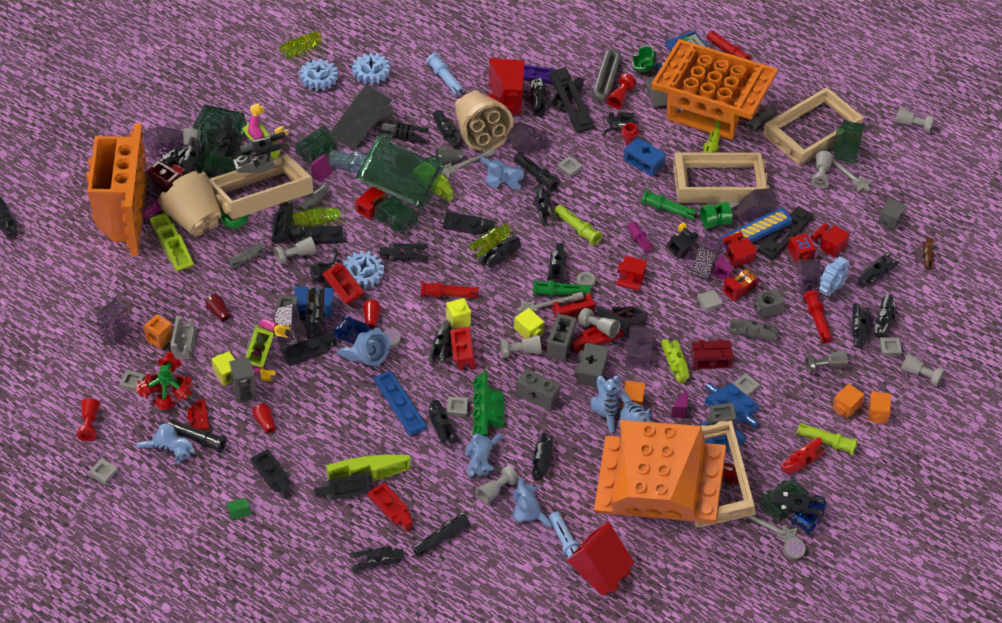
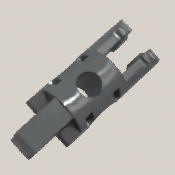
M731 319L729 325V332L759 340L775 341L779 333L777 326L745 319Z

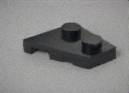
M634 306L612 307L611 311L599 307L596 314L603 318L619 320L620 328L628 329L631 326L646 321L648 318L647 312Z

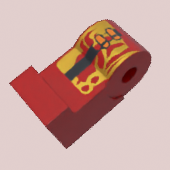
M374 185L355 201V211L370 220L374 216V209L386 202L385 187Z
M745 269L734 278L729 277L725 279L722 292L733 301H736L755 288L759 283V278L749 269Z

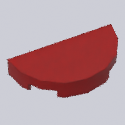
M205 398L197 400L196 404L188 409L187 415L190 426L202 431L210 430Z

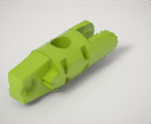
M668 339L661 340L662 349L671 372L678 383H685L689 378V370L678 340H673L672 343Z

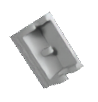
M176 316L171 341V353L174 354L176 359H192L197 328H195L192 318H190L189 324H185L182 316Z

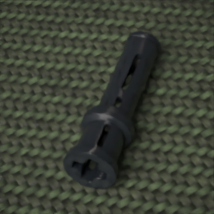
M518 152L514 156V162L536 177V181L546 186L549 192H553L559 187L560 179L552 176L548 169H542L522 152Z
M175 419L170 420L173 423L170 425L177 434L199 442L204 448L210 447L215 449L217 453H221L227 444V437L224 435L218 436L213 434L211 430L202 431Z
M463 512L457 513V516L449 522H443L442 527L411 546L412 551L419 558L444 540L456 537L457 533L464 528H470L471 525L468 518Z

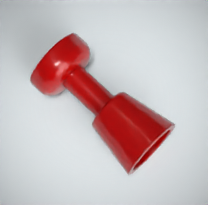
M623 74L619 79L621 87L614 90L606 98V102L610 107L621 109L626 97V90L635 88L637 84L636 79L630 74Z
M86 398L81 401L84 426L79 427L76 433L77 438L81 441H94L97 437V431L92 427V422L95 421L101 404L96 399Z

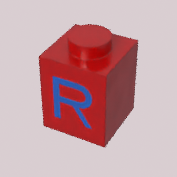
M807 233L789 238L788 251L797 265L802 263L808 264L814 260L816 247Z

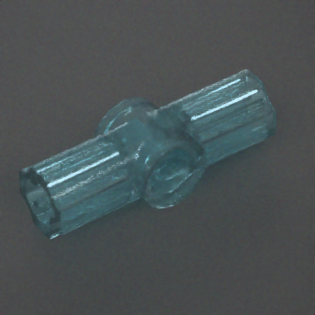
M332 150L329 165L345 168L349 173H358V175H361L363 172L383 176L386 161L368 158L361 151L349 154Z

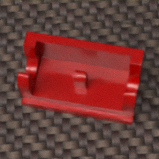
M336 263L323 273V276L346 305H351L365 294L343 263Z
M587 293L585 294L586 298L582 301L559 306L558 302L555 301L551 309L555 318L558 314L577 318L576 320H578L579 314L584 308L591 309L595 315L596 304L591 295Z
M470 327L450 330L454 363H457L458 369L463 370V365L466 364L469 365L471 370L477 369L474 341Z

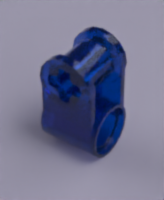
M345 315L342 317L339 326H336L332 332L336 338L354 345L358 335L362 332H369L370 328L368 324Z
M814 495V496H813V497L823 498V497L820 496V495ZM826 500L824 504L809 502L808 508L822 510L824 517ZM796 512L791 520V524L799 526L809 535L823 517Z

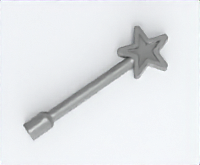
M493 148L489 149L481 155L451 166V162L446 166L438 164L439 172L449 179L450 174L457 173L456 169L476 162L481 157L489 158L496 154Z
M833 159L832 164L853 180L851 184L857 187V192L861 190L870 192L869 185L872 183L871 180H864L862 176L859 179Z
M582 292L572 294V296L536 305L534 300L529 303L522 300V307L516 309L517 313H522L530 308L537 314L539 308L552 306L555 301L558 304L572 300L578 301L584 299Z
M755 515L747 516V518L778 533L776 538L783 539L785 543L791 538H798L795 535L798 530L797 528L789 530L783 525L781 530Z

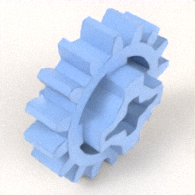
M372 53L369 56L363 54L362 58L358 56L357 61H353L352 73L358 82L363 80V84L370 82V85H373V82L380 84V80L386 81V77H389L390 65L389 60H385V56L379 57L378 53L375 56Z
M312 59V63L307 61L306 66L302 65L299 71L300 82L303 83L304 87L309 86V90L315 88V91H318L321 88L325 91V87L330 89L331 84L335 85L336 80H338L337 67H334V63L329 64L328 60L322 62V59H319V61Z
M361 250L359 255L353 252V257L347 256V261H344V266L364 289H367V285L373 288L374 282L379 284L380 278H383L384 265H382V260H377L376 254L370 256V251L364 254Z
M839 257L835 259L834 263L826 266L820 278L821 286L819 289L821 293L830 296L835 290L842 288L849 274L848 267L850 264L848 260Z

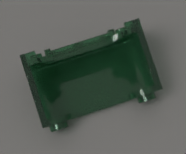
M204 104L192 127L201 131L197 148L202 141L206 142L198 162V174L204 171L208 178H214L237 170L233 160L242 156L240 152V146H243L241 135L244 132L242 129L247 125L244 113ZM229 115L232 121L233 134L230 149L225 157L220 156L219 151L214 150V142L217 128L222 119L221 117Z
M382 133L378 134L356 178L410 204L423 207L431 202L445 163L441 162L442 159L437 156L423 157L394 143L392 136Z

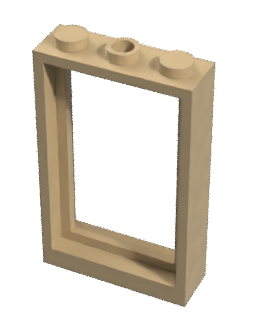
M826 87L765 123L763 136L797 165L801 166L816 157L818 152L831 148L862 128L864 117ZM824 102L849 122L805 150L780 129Z
M674 153L673 168L678 203H717L724 201L765 203L766 196H769L770 188L769 185H766L767 172H764L765 160H762L761 153ZM686 168H754L757 187H688Z
M288 154L273 159L276 167L270 170L255 173H240L236 170L209 180L219 206L225 214H228L232 219H236L313 193L312 177ZM283 173L292 180L291 182L233 201L225 194V192Z
M732 420L720 421L710 426L702 425L705 440L727 435L744 499L743 501L719 506L717 523L756 515ZM694 521L695 528L717 524Z

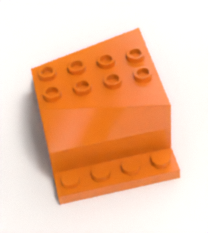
M678 39L651 83V89L668 94L666 120L708 133L713 131V134L716 120H720V136L733 140L740 117L752 120L777 76L778 69ZM680 108L684 109V111L676 113Z
M134 123V129L130 131V137L95 136L92 158L88 159L90 171H87L86 180L88 183L87 193L92 208V219L95 221L96 227L113 242H127V249H130L131 256H139L143 214L141 212L144 209L148 174L146 173L147 162L142 123Z
M620 420V437H605L594 512L717 523L726 445L705 443L701 426Z

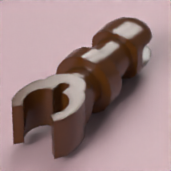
M926 237V242L922 241V248L924 250L922 254L925 257L924 268L927 269L929 266V270H931L934 265V260L932 259L934 256V251L932 250L934 240L933 238Z

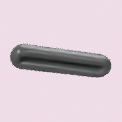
M608 49L605 52L593 90V97L598 102L606 101V98L611 93L621 61V54L616 49Z

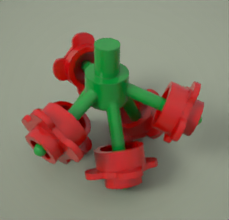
M167 352L165 357L158 360V365L161 366L158 374H147L143 381H137L136 393L140 397L144 396L146 399H149L148 397L153 391L162 393L156 396V400H153L152 404L157 405L160 410H168L170 406H176V402L172 401V395L167 394V385L171 384L172 393L178 397L177 402L182 399L185 401L192 394L190 390L193 387L191 384L192 379L189 376L186 378L183 376H176L174 378L172 376V373L177 367L181 366L182 362L176 359L173 353Z

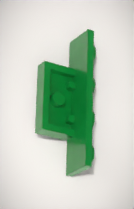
M486 370L479 376H476L473 381V436L477 433L483 437L488 435V424L496 428L504 426V393L488 387V371Z

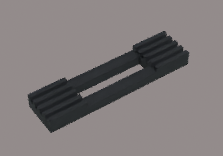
M563 67L550 71L549 77L560 95L575 131L579 133L593 129L594 124L567 68ZM563 87H569L580 110L579 114H575Z
M797 206L789 215L792 218V223L796 226L779 244L774 240L788 226L773 232L758 247L757 252L773 261L789 243V238L796 236L812 220L814 214Z

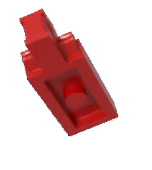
M597 326L581 332V335L572 341L571 350L577 354L580 350H584L586 343L602 346L622 337L624 332L620 328L618 334L614 338H610L599 331Z
M384 482L367 492L368 498L393 524H400L406 532L413 528V520L410 518L411 514L408 511V507Z

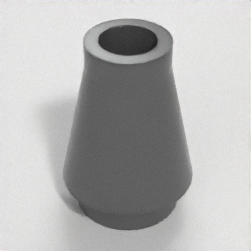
M445 146L436 148V162L442 164L462 161V150Z

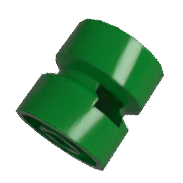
M728 201L718 202L715 206L713 204L701 205L700 217L704 228H714L717 224L719 226L731 225L732 211Z

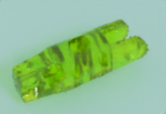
M318 31L304 34L280 45L279 50L283 53L285 52L287 58H291L313 48L317 43L321 42V34Z
M325 207L308 209L293 214L294 226L327 224V221L339 218L341 212L337 208L325 209Z
M507 223L498 228L494 227L471 243L468 248L473 251L481 246L482 249L476 254L480 258L490 249L506 240V235L509 234L511 227Z

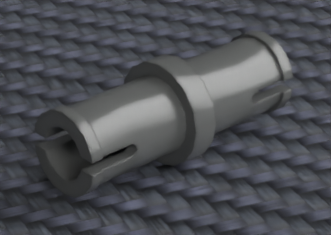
M769 106L763 112H758L752 120L747 122V129L750 132H754L760 126H764L768 120L776 116V108Z
M323 183L321 187L314 193L309 194L308 198L298 206L299 211L307 215L311 209L319 206L321 200L331 193L330 187Z
M258 242L252 247L244 248L237 255L228 258L227 262L234 270L236 267L246 262L250 263L253 258L265 253L266 250L263 249L265 247L261 242Z

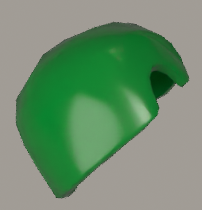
M651 46L640 47L638 55H633L632 66L639 73L645 74L652 71L658 63V57Z
M221 209V222L229 229L241 228L248 222L249 214L232 219Z

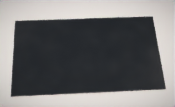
M366 85L329 134L355 150L393 99Z

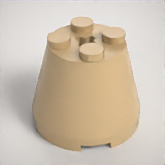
M478 90L470 92L456 101L455 113L463 140L471 149L483 151L492 148L496 149L507 140L506 137L514 125V120L511 112L504 104L480 93Z
M194 171L180 177L172 183L174 186L167 193L162 192L158 198V204L161 209L193 235L194 238L204 233L203 230L207 228L211 230L219 225L218 220L222 213L210 180L204 171L200 174Z

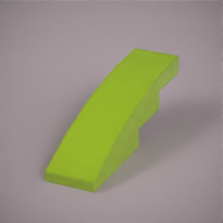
M163 213L149 218V223L175 271L178 272L193 267L194 263L180 234L178 235L168 214Z
M375 455L347 459L326 465V476L329 480L369 472V476H371L374 482L411 469V458L409 455Z

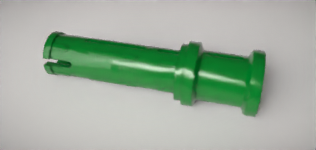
M649 189L645 190L641 200L642 205L648 204L655 207L656 210L663 209L694 221L695 216L689 215V213L696 215L697 210L667 200L662 194L657 195L651 193Z
M533 279L532 296H536V294L548 295V297L554 295L572 296V294L582 292L583 296L587 293L590 294V285L555 283L553 280L545 282Z

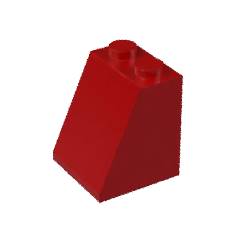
M489 58L488 85L493 95L498 97L499 102L504 104L512 115L521 114L525 60Z
M608 521L591 532L567 559V562L602 596L608 592L612 594L620 586L618 584L621 578L624 580L631 573L630 567L635 563Z

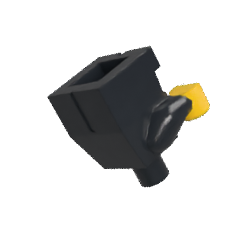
M681 223L678 226L677 230L681 234L673 235L666 245L677 259L686 255L698 238L696 232L692 233L686 229L685 223Z

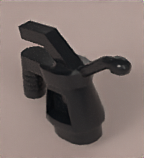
M610 112L607 122L611 127L604 130L602 136H606L607 132L611 130L621 131L626 123H634L639 127V120L634 119V113L619 112L615 120H613L614 113Z
M336 247L333 248L334 256L332 262L315 263L309 266L312 281L322 282L326 280L323 273L335 265L338 255ZM327 283L323 285V288H332V286Z

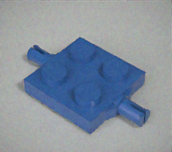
M711 382L706 384L705 389L712 393L706 397L704 402L706 405L713 406L733 403L737 417V423H734L733 426L740 422H747L753 428L759 425V421L753 418L752 415L759 410L760 405L733 383L723 388H717Z

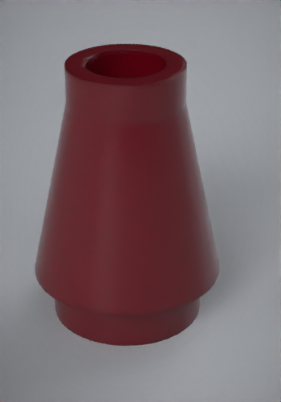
M212 294L206 299V308L218 317L221 322L230 319L231 315L222 296Z

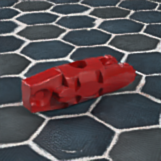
M817 437L792 453L780 464L781 471L790 475L825 453L823 448H819L823 444L822 438Z

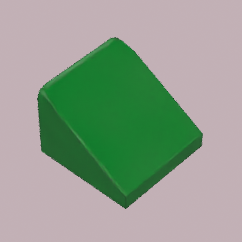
M246 498L226 502L231 520L251 515L250 505Z

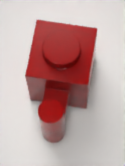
M824 223L810 238L812 241L820 238V249L825 254H830L835 258L848 245L850 234L836 225L827 231L829 225Z
M742 232L720 239L722 245L728 244L725 255L733 268L753 262L757 253L755 245L750 242L749 238L743 239Z
M625 255L624 261L618 265L617 273H620V278H618L616 286L639 291L646 273L647 261Z

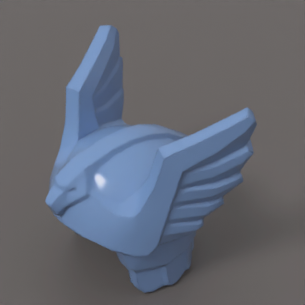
M375 328L369 332L360 333L353 347L340 348L336 354L352 362L379 367L380 363L388 355L391 342L389 337L382 333L380 328Z

